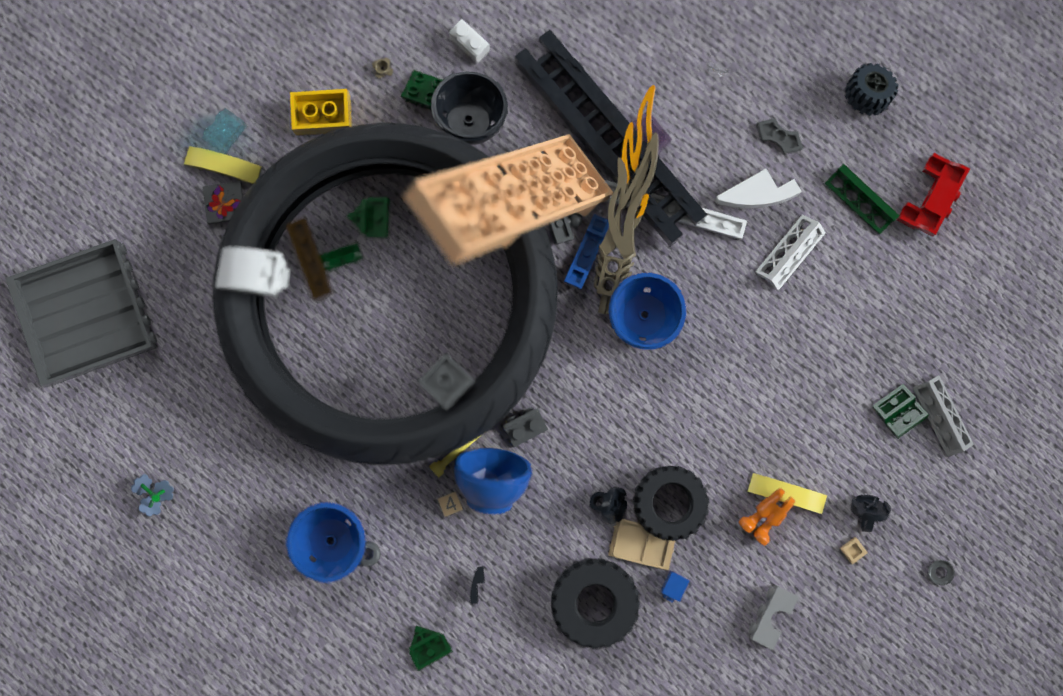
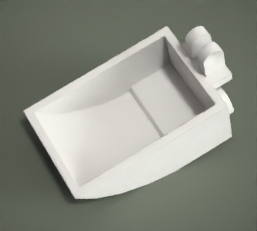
M226 247L222 249L216 288L277 298L278 292H281L282 288L287 289L290 269L286 268V260H284L281 253L249 248Z

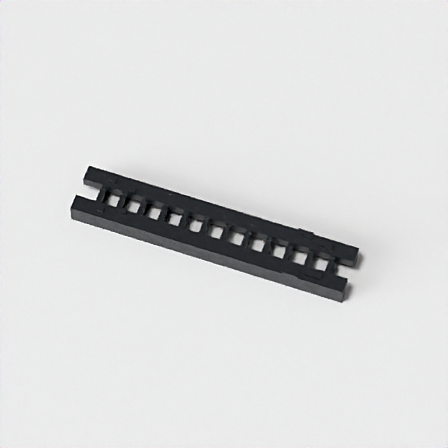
M549 29L539 37V42L548 53L542 55L536 61L525 48L515 55V64L614 182L618 184L619 157L614 151L623 145L626 130L630 123L588 75L578 60L571 55ZM554 59L560 67L548 75L542 67ZM566 73L572 81L560 89L554 81ZM578 87L584 95L572 103L566 95ZM590 101L596 109L584 117L578 109ZM602 115L608 123L596 131L590 123ZM614 129L620 138L608 146L602 137ZM634 129V152H635L636 144H637V131ZM644 139L639 159L641 162L643 160L647 147V143ZM628 154V165H630V154ZM658 157L653 176L656 181L646 191L649 194L643 216L668 246L671 247L683 236V233L675 225L679 220L687 215L696 226L704 221L708 214ZM629 170L631 185L636 173L632 174ZM663 187L669 195L657 203L651 194ZM675 201L681 209L669 218L663 209Z

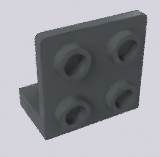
M532 406L522 411L523 416L519 418L512 416L505 420L506 424L503 427L514 447L548 430L538 408L534 409Z

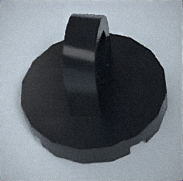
M615 486L610 488L607 493L596 492L590 498V506L595 511L601 513L602 521L605 524L615 526L616 522H620L625 515L627 509L625 496H627V493L623 488ZM603 498L602 505L596 506L597 500Z
M859 495L856 499H852L850 510L854 515L861 518L862 532H872L875 522H882L890 517L891 507L886 501H879L880 498L873 495Z

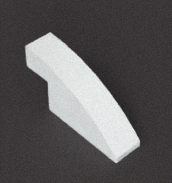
M764 169L718 195L714 201L717 204L734 208H763L786 202L798 196L802 191L795 179L777 188L767 169Z

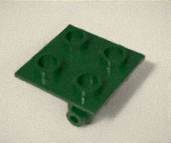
M413 70L401 97L405 102L416 103V106L420 103L421 108H424V105H426L427 109L432 110L431 102L434 91L443 79Z

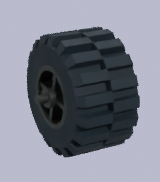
M868 63L867 65H861L853 73L846 84L844 92H846L845 98L848 99V104L852 105L855 111L857 109L860 114L866 113L867 116L872 114L876 116L879 113H883L894 100L899 86L896 83V77H893V73L886 70V67H880V64L873 65Z

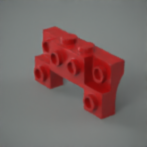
M936 153L930 155L922 170L923 173L935 178L920 208L907 202L896 221L911 229L916 228L932 237L935 236L943 220L947 219L951 214L952 208L950 207L953 202L958 200L961 194L959 190L970 168L950 161Z

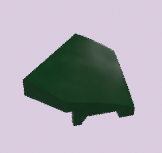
M388 197L368 198L367 200L363 198L361 200L362 203L346 216L367 238H389L390 199Z
M420 626L415 627L413 640L408 650H410L409 654L418 671L453 653L444 634Z

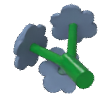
M143 474L140 478L134 480L131 491L137 495L142 493L150 495L147 499H141L139 511L151 517L152 515L160 514V501H170L173 499L172 492L174 488L170 486L167 480H162L155 483V489L152 492L150 490L152 479L148 475Z

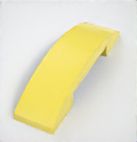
M189 146L184 165L220 173L254 184L258 179L262 168L259 165L236 157Z
M752 474L747 492L769 497L777 489L782 488L785 493L779 501L785 502L791 496L795 499L794 506L819 514L823 513L827 495L766 476Z

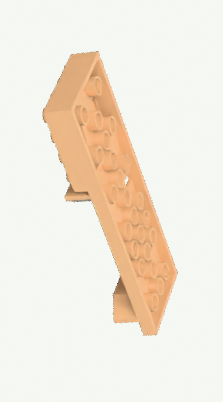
M568 134L416 181L404 197L454 265L500 246L507 248L519 234L577 212L585 217L599 203L607 201L614 192L572 136ZM500 165L507 175H503L497 166ZM535 213L538 216V219H535L532 214Z

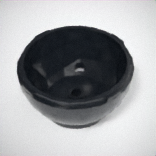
M466 71L452 73L443 79L434 91L431 109L434 122L441 132L452 135L470 145H477L490 140L500 131L508 114V102L504 89L498 81L496 82L487 75L478 72ZM470 118L472 121L468 122L465 119Z

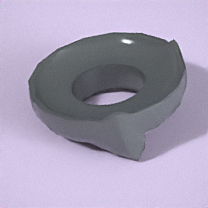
M366 541L365 549L370 548L374 555L369 560L362 557L360 564L364 567L376 564L381 555L377 544Z
M945 560L933 562L928 570L929 578L937 585L950 584L955 574L953 566L949 561ZM938 567H944L947 574L945 577L939 578L936 576L935 570Z

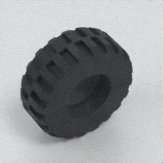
M587 558L573 563L557 578L551 594L552 615L559 631L570 642H574L582 648L588 647L592 648V650H599V648H610L613 644L620 643L627 634L632 632L633 626L639 617V593L630 575L616 563L602 558ZM589 585H601L612 594L613 609L610 615L602 621H588L578 612L577 597Z

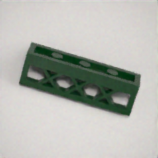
M844 163L824 183L879 235L900 216ZM838 176L843 181V188H836L830 182ZM846 191H854L857 194V201L847 199ZM867 203L870 206L871 214L861 212L860 204ZM874 216H881L886 223L879 228L874 224Z

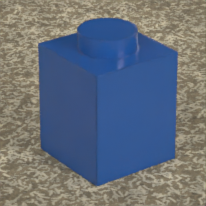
M670 570L660 590L664 594L663 598L672 603L674 600L680 602L690 580Z

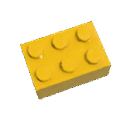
M347 89L290 92L291 126L296 136L326 134L352 126L351 100Z

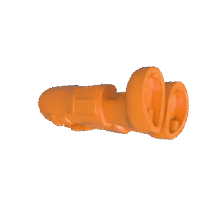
M782 488L777 489L768 498L762 500L756 506L757 512L749 517H742L738 521L745 531L751 533L754 530L753 535L755 539L764 546L770 542L768 535L772 526H779L795 503V499L790 496L780 507L776 504L785 493ZM762 518H767L764 523L755 529Z

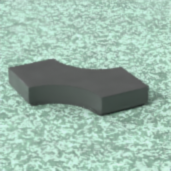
M775 118L756 123L761 142L769 141L775 143L781 148L784 155L803 150L798 131L783 129Z

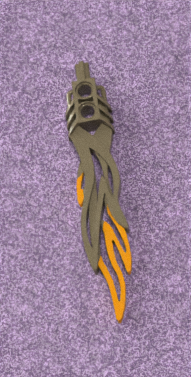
M652 85L646 92L638 111L635 152L634 123L630 122L623 142L622 158H618V184L610 199L608 208L609 229L601 245L599 244L600 255L597 253L598 264L595 263L594 288L597 289V293L602 294L598 312L609 315V303L613 292L622 281L632 275V271H629L634 266L632 259L636 256L634 230L646 209L649 194L646 191L653 179L658 159L659 138L658 133H652L651 124L655 85ZM647 104V147L645 155L639 167V159L643 143L642 117L643 111ZM628 140L630 146L631 167L633 171L636 173L631 185L627 157ZM618 197H619L618 210H617V213H616V215H615L616 204H617V200H618ZM631 198L627 215L625 218L624 233L622 235L621 212L626 208ZM641 206V209L636 217L638 208ZM618 248L624 259L609 256L608 254ZM613 261L618 264L616 272L610 270V264ZM608 280H611L614 284V288L611 291L607 290L605 286Z

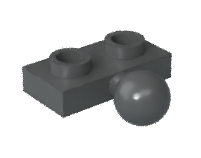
M576 212L569 215L568 218L566 216L548 223L555 245L574 239L570 226L579 227L582 224L583 218L579 213Z

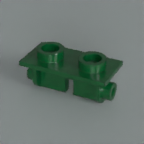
M358 242L320 254L325 271L328 272L355 262L360 263V260L364 259Z

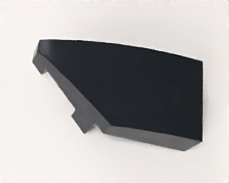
M478 566L474 574L470 591V604H478L479 602L478 584L485 583L484 566Z

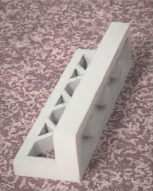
M802 214L756 270V274L768 280L773 288L779 290L826 233L821 224ZM804 222L810 224L806 229L800 230ZM797 237L795 243L788 245L791 238ZM785 251V255L782 258L776 259L779 253ZM773 266V270L769 275L764 273L767 267Z

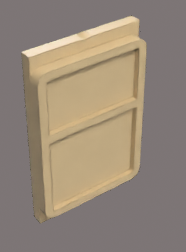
M622 519L620 522H616L608 556L669 570L675 541L659 539L644 530L641 524Z

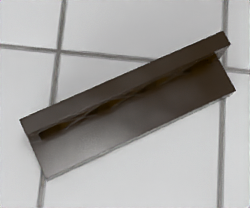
M303 217L286 224V228L312 300L322 302L325 301V297L334 293L308 221Z

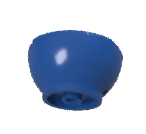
M639 273L626 278L616 287L609 303V319L613 330L624 343L638 349L652 350L666 346L680 334L686 319V304L681 290L670 279L655 273ZM645 288H648V289H650L651 291H650V292H644V289H645ZM643 311L648 313L647 318L641 316Z
M471 449L460 454L454 462L455 481L461 494L466 498L467 505L474 511L484 514H501L509 511L513 503L525 493L532 476L531 464L527 459L502 449Z
M317 503L307 507L293 520L286 537V549L291 563L299 573L316 582H334L348 576L359 565L365 552V531L360 520L349 509L337 503ZM329 537L334 538L333 544L328 543ZM311 555L317 559L315 562L310 559Z

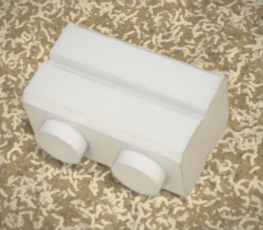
M462 19L449 32L450 40L469 57L471 56V59L477 64L490 51L489 43Z

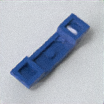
M596 214L593 215L566 275L565 283L582 289L599 251V244L601 245L609 228L608 219Z

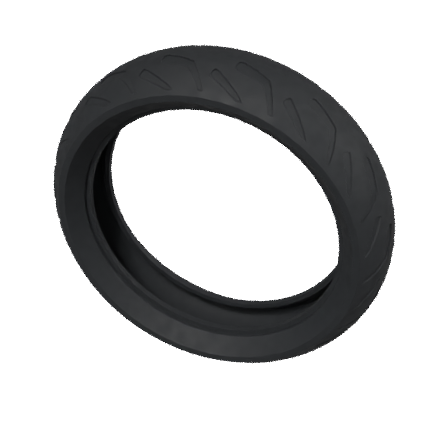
M403 123L361 124L331 131L307 141L281 157L255 181L235 209L222 237L213 277L212 299L217 335L227 365L246 397L271 424L300 444L336 459L369 465L409 464L447 454L472 442L494 427L520 401L538 374L546 357L556 321L558 303L557 273L553 251L544 225L519 234L507 248H503L512 278V303L507 328L491 361L447 410L438 405L427 411L410 416L368 418L347 414L332 408L300 385L279 357L267 325L265 296L216 288L223 248L238 247L274 252L280 238L287 229L286 224L291 223L309 203L338 185L354 179L381 174L407 175L425 179L490 159L489 156L463 140L434 129ZM498 165L497 167L502 172V174L507 175L505 171L502 169V167ZM535 213L532 214L535 219H538V216Z

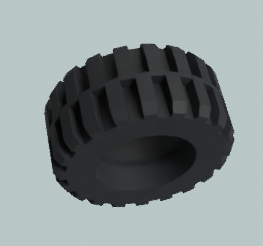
M663 466L648 472L640 480L639 485L636 486L635 495L633 496L634 514H636L639 524L648 533L662 540L678 541L679 539L688 538L691 534H695L699 531L698 528L703 526L705 523L704 519L709 513L708 504H710V501L707 498L708 491L702 484L703 481L695 476L692 471L679 466ZM669 484L681 487L689 499V507L686 514L681 519L672 522L658 517L653 508L655 493L662 486Z

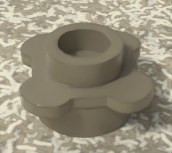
M389 58L375 60L372 63L376 70L375 76L377 78L393 74Z

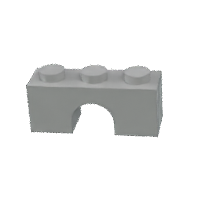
M775 584L773 588L770 587L765 596L768 599L765 605L759 607L757 612L759 617L756 623L753 622L748 630V633H750L749 638L771 650H774L782 633L771 624L773 614L778 611H784L791 615L799 598Z

